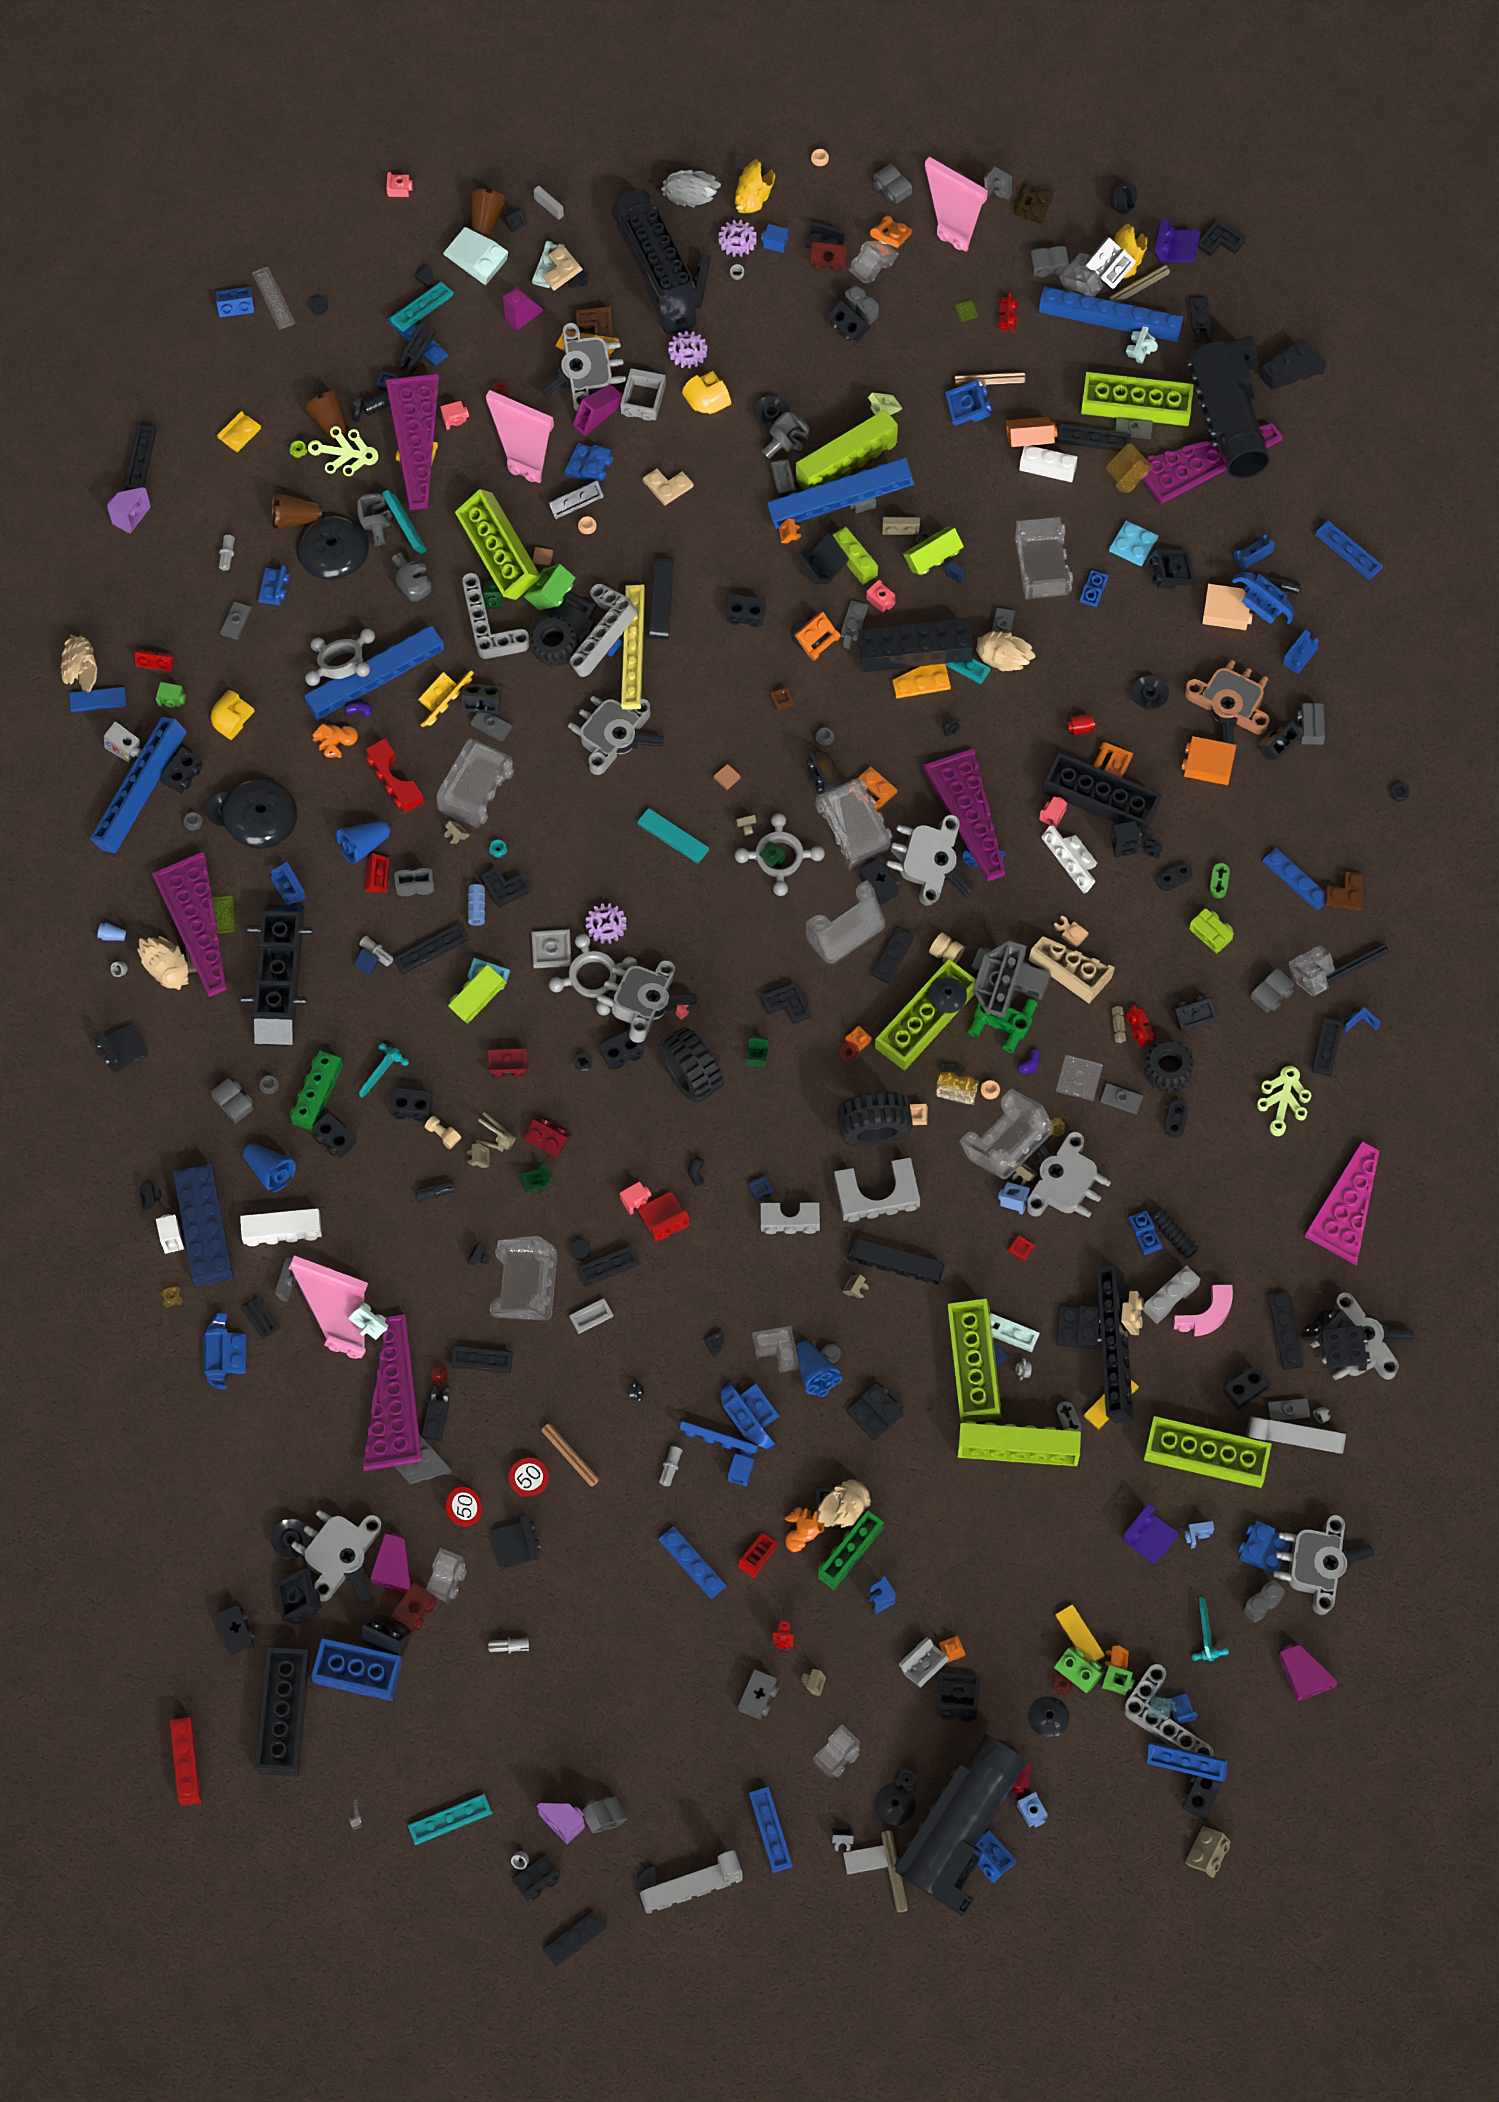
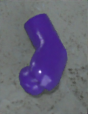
M356 702L345 706L347 715L362 711L364 717L372 715L370 704Z
M1032 1050L1030 1052V1060L1019 1064L1018 1071L1021 1074H1029L1037 1070L1040 1052Z

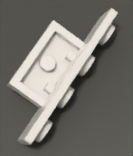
M1053 825L1049 826L1042 835V839L1081 891L1087 893L1095 883V880L1087 870L1094 868L1097 862L1076 835L1063 839Z

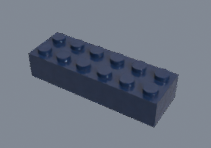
M212 1164L174 1171L190 1269L195 1287L234 1279Z

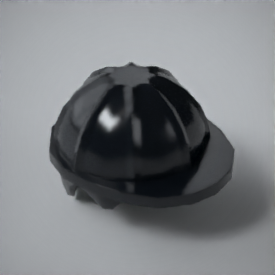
M1124 182L1115 187L1109 196L1110 205L1120 214L1129 213L1135 207L1137 200L1135 185L1132 182Z

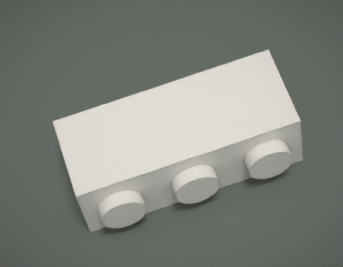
M1027 445L1024 446L1021 456L1020 470L1072 482L1078 457Z

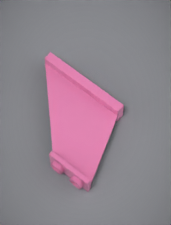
M929 157L925 161V171L938 222L937 235L941 240L952 243L956 249H962L967 252L981 206L987 200L988 190Z
M489 390L486 395L487 404L508 459V470L514 475L524 476L530 482L536 481L540 483L549 433L554 427L553 417Z
M294 1256L289 1269L292 1270L327 1339L324 1345L328 1346L332 1351L347 1353L351 1358H362L366 1351L364 1335L359 1334L361 1328L348 1318L350 1314L364 1303V1292L368 1283Z

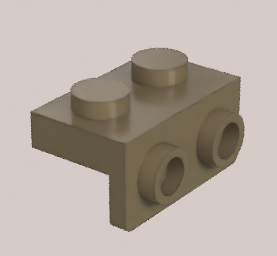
M883 517V535H919L920 518Z
M1202 1826L1185 1863L1192 1868L1206 1872L1208 1876L1213 1878L1220 1869L1221 1862L1229 1850L1231 1841L1224 1833Z

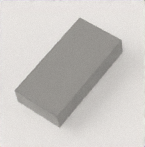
M537 186L534 189V199L558 220L564 216L563 206L540 186Z
M604 1298L569 1315L578 1334L613 1317Z
M884 1845L843 1853L847 1874L888 1867Z

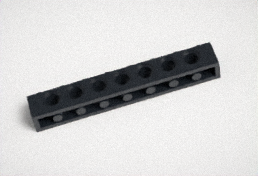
M1116 1265L1097 1269L1106 1416L1114 1423L1134 1420L1128 1330L1121 1322L1123 1303H1126L1124 1273Z

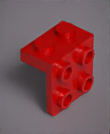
M667 1193L638 1209L655 1242L665 1239L670 1234L683 1230L690 1225L688 1213L686 1210L682 1211L672 1193Z

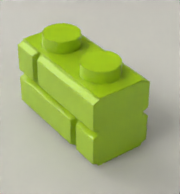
M1206 908L1190 923L1189 929L1216 954L1233 939L1232 927L1227 923L1223 924L1214 911L1210 912Z

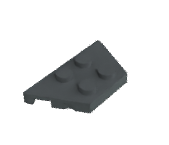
M421 1436L423 1461L394 1466L409 1484L452 1473L448 1465Z

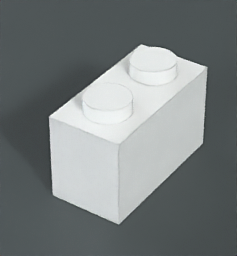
M166 1214L156 1219L160 1241L165 1254L183 1250L181 1230L176 1216Z

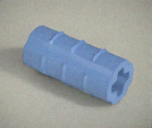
M473 884L469 886L468 923L470 925H483L485 923V887L483 885Z

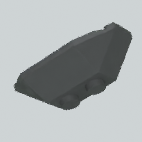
M1007 941L984 955L973 992L986 1013L1005 1018L1021 972L1027 946Z

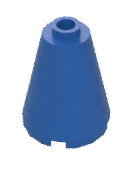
M376 821L341 828L336 832L337 843H341L343 846L341 852L349 863L355 864L389 838L391 831L386 822Z
M256 1143L247 1145L243 1151L245 1161L264 1187L271 1192L283 1189L288 1184L285 1181L289 1177L293 1178L295 1174L296 1164L289 1157Z

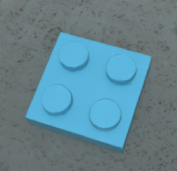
M1125 521L1109 552L1142 567L1155 545L1158 535Z

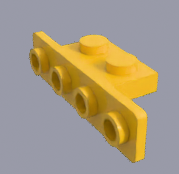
M472 670L467 672L457 684L443 672L421 695L418 700L431 711L428 717L420 724L422 727L426 725L431 726L437 720L436 715L439 711L443 713L449 706L447 702L450 699L454 700L461 693L459 689L472 681L471 676L474 673Z

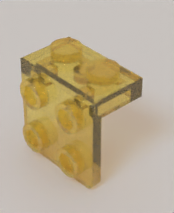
M1130 443L1106 466V470L1118 482L1115 486L1119 491L1125 493L1132 491L1153 468L1135 446Z
M941 1072L936 1084V1096L973 1105L979 1081H975L974 1078L968 1076L959 1077L952 1072Z

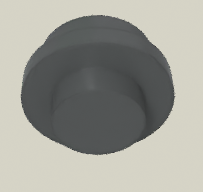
M821 728L816 733V741L822 746L830 745L834 740V733L829 728Z
M190 812L185 816L184 825L188 830H197L202 826V817L198 813Z
M265 1076L261 1079L259 1087L263 1093L273 1094L278 1090L279 1083L274 1076Z
M834 1344L824 1346L821 1351L833 1364L839 1361L841 1357L839 1347Z

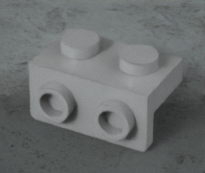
M926 1637L909 1655L903 1658L899 1666L904 1675L921 1688L949 1659L946 1654L933 1645L931 1639Z

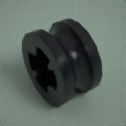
M578 1054L574 1059L575 1068L580 1072H586L592 1066L591 1058L588 1054ZM582 1059H585L586 1063L588 1064L580 1066V1063L578 1061L580 1060L582 1062Z

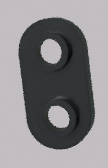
M1181 863L1160 873L1157 878L1158 887L1161 890L1169 891L1190 881L1193 874L1192 868L1188 864ZM1184 870L1186 873L1182 874L1180 871ZM1164 878H1168L1170 881L1166 882Z
M1182 1100L1173 1101L1169 1107L1165 1133L1171 1138H1178L1184 1132L1189 1108ZM1180 1109L1182 1113L1177 1114L1175 1110ZM1175 1126L1178 1130L1172 1131L1171 1127Z

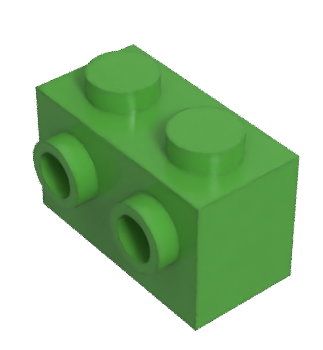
M1078 1647L1068 1648L1054 1667L1086 1693L1091 1691L1104 1673L1101 1669L1102 1666L1093 1659L1091 1661L1087 1659L1085 1652Z

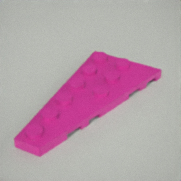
M1363 1141L1305 1235L1306 1238L1354 1265H1357L1379 1156V1150Z

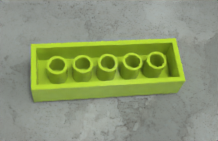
M1086 372L1081 414L1189 426L1194 384Z
M886 410L881 411L796 463V482L805 491L810 487H818L828 481H836L841 476L849 475L854 468L864 466L869 459L877 458L881 452L886 449L890 450L896 445L898 424Z
M479 489L455 511L503 597L517 600L541 578L493 493Z
M950 959L946 961L875 1039V1049L904 1071L959 1012L942 1013L933 1008L929 1001V989L932 984L941 978H954L960 981L967 991L966 1003L974 995L973 989L976 979ZM945 991V994L950 995L951 991Z
M987 1299L948 1304L959 1412L962 1423L966 1421L979 1422L1002 1419L989 1303Z
M1154 1416L1144 1461L1262 1488L1272 1444Z
M966 1421L960 1424L958 1458L1077 1466L1080 1456L1081 1432L1072 1428L1065 1430H1056L1054 1427L1038 1429L1032 1425L1025 1427H1016L1014 1424L997 1426L991 1422L983 1425L976 1424L974 1421Z

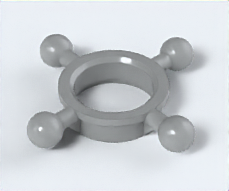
M364 629L356 641L341 639L325 645V641L322 638H314L311 641V648L313 651L319 652L317 663L320 668L317 671H309L306 674L305 680L307 684L311 686L317 685L322 675L333 679L345 678L355 672L360 677L367 676L370 672V667L367 663L363 662L361 647L364 643H371L375 638V633L371 629ZM346 653L355 654L349 662L343 665L328 666V663L339 655Z
M777 813L771 818L775 832L762 838L756 851L748 852L745 848H739L734 856L739 863H745L748 859L757 860L764 872L770 876L777 877V882L773 886L774 893L778 896H784L788 892V886L784 882V877L794 873L800 866L802 859L811 858L814 861H820L824 858L825 852L820 846H815L811 850H803L801 843L796 837L783 832L786 818L783 814ZM771 842L785 843L794 849L796 859L787 868L775 869L770 867L759 856V853Z
M579 934L575 939V944L582 950L583 954L579 955L572 962L569 977L565 979L559 977L552 978L549 982V988L553 992H560L564 986L570 985L586 997L598 998L599 995L604 996L611 989L605 986L599 989L583 987L578 982L576 976L578 970L584 964L590 962L603 964L610 972L608 981L615 983L617 975L611 972L612 967L627 971L628 968L637 966V961L633 957H626L622 963L615 964L608 955L597 951H590L588 947L590 945V938L586 934ZM598 1001L596 1010L600 1015H608L611 1012V1006Z

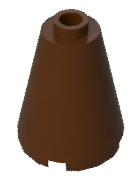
M475 189L472 191V231L489 238L505 205L506 198L502 194L493 190L492 194L487 193L486 189Z
M329 391L323 393L324 397L319 399L317 396L309 401L306 405V410L331 441L339 443L336 438L331 436V429L339 427L345 439H347L348 430L340 397L336 391ZM333 430V435L337 436L339 434V430Z
M274 493L272 516L275 518V522L272 521L273 529H281L311 523L322 516V508L318 507V503L281 493Z

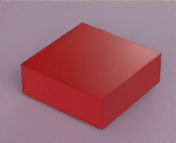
M1018 1235L1008 1249V1252L1025 1262L1035 1248V1245Z

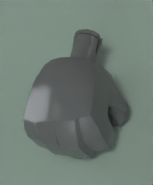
M785 412L770 428L769 433L773 440L761 451L768 459L780 448L786 452H789L791 449L801 451L803 445L795 438L801 436L807 439L810 428L798 414Z
M372 493L366 494L358 500V517L365 530L373 531L374 545L380 546L381 543L382 545L386 544L383 528L391 525L389 520L394 514L391 510L377 514L376 511L387 504L383 495Z
M402 553L395 554L392 557V561L399 568L396 573V582L401 592L412 602L420 601L428 596L431 592L432 584L427 576L419 577L420 574L426 572L425 564H418L417 561L408 563Z

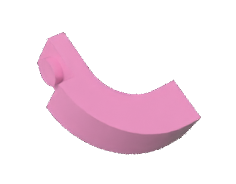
M1212 1285L1211 1307L1200 1315L1175 1316L1173 1321L1174 1329H1179L1180 1332H1188L1190 1329H1193L1194 1336L1205 1335L1217 1329L1228 1316L1233 1298L1232 1285Z

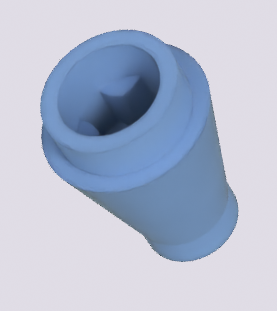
M107 922L105 924L100 923L97 938H102V940H125L126 930Z

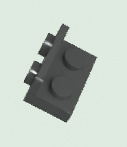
M996 166L986 173L984 188L988 190L987 198L994 191L998 197H1004L1008 200L1012 195V176Z

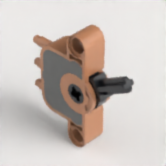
M1230 660L1225 668L1217 670L1208 684L1197 679L1190 680L1185 691V697L1189 701L1207 710L1211 709L1213 718L1219 722V726H1222L1223 742L1234 744L1233 726H1236V724L1259 735L1267 731L1269 723L1268 715L1258 710L1262 702L1263 689L1267 684L1268 677L1263 676L1259 683L1248 679L1252 672L1250 668H1247L1242 675L1232 671L1235 665L1234 660Z

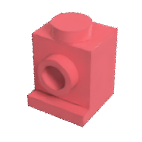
M388 172V196L409 197V191L413 190V180L409 179V175H391V172Z
M461 401L440 406L446 430L450 429L451 425H461L469 417L467 407H463Z
M878 580L867 590L866 600L883 613L886 609L889 610L894 606L895 594L885 587L882 581Z
M1053 797L1051 802L1048 801L1044 809L1041 810L1039 820L1056 828L1066 812L1067 802L1061 797Z
M640 1182L620 1192V1200L630 1215L634 1213V1208L639 1209L645 1205L651 1196L647 1186L643 1187Z

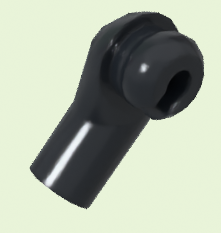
M702 1158L692 1159L688 1169V1175L695 1187L704 1183L699 1174L700 1168L704 1166Z

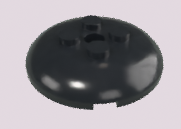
M326 515L305 526L298 537L296 552L298 560L308 573L321 579L336 580L356 572L364 564L369 552V541L364 529L356 521L341 515Z
M250 779L236 785L228 793L223 803L222 819L225 828L239 843L252 848H270L288 838L294 830L297 822V806L292 795L282 785L268 779ZM261 808L264 812L258 813L256 810Z

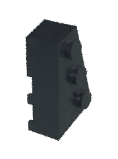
M1301 339L1265 364L1261 369L1260 378L1273 390L1301 379L1305 380L1317 374H1324L1326 362L1304 339Z

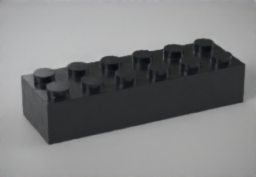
M968 618L858 629L862 672L972 661V641Z
M1058 753L1043 785L1044 794L1052 797H1061L1071 805L1115 823L1123 824L1136 821L1137 828L1140 827L1142 834L1145 835L1158 811L1162 799V794L1062 753Z
M267 1648L255 1765L258 1774L299 1776L310 1667V1653L306 1649Z

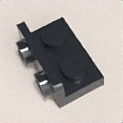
M812 222L805 247L838 257L845 241V231L820 222Z
M1205 995L1193 998V1002L1187 1003V1001L1176 1003V1007L1171 1008L1172 1012H1175L1180 1031L1218 1020L1211 997H1205Z
M545 1855L513 1878L512 1881L526 1900L530 1898L534 1900L542 1894V1889L547 1886L551 1888L559 1882L558 1878L561 1875Z

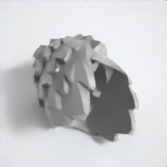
M681 170L670 174L667 180L663 181L664 186L661 190L663 191V196H667L675 204H681L684 207L688 205L694 208L695 205L711 201L713 199L711 196L716 194V189L721 186V183L714 180L716 179L715 176L706 174L703 171Z

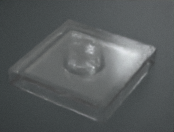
M1065 1055L1056 1092L1094 1101L1103 1064Z

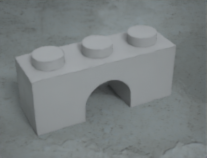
M761 1203V1231H765L766 1234H775L777 1231H784L786 1234H794L796 1231L813 1234L816 1231H820L819 1203H800V1211L794 1217L784 1216L780 1210V1203Z
M1186 1265L1144 1304L1143 1311L1158 1324L1171 1312L1173 1306L1181 1298L1185 1299L1199 1286L1200 1278Z

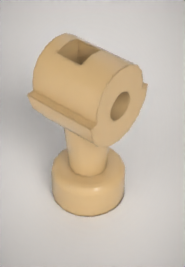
M432 1116L426 1122L425 1128L430 1132L435 1131L442 1138L443 1144L448 1149H451L461 1139V1136L452 1127L445 1129L439 1125L440 1120Z

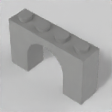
M911 1158L892 1161L891 1169L895 1189L888 1198L878 1201L870 1200L860 1193L854 1168L835 1171L834 1180L843 1221L855 1222L862 1217L871 1219L883 1213L893 1215L900 1210L909 1212L920 1207V1197Z

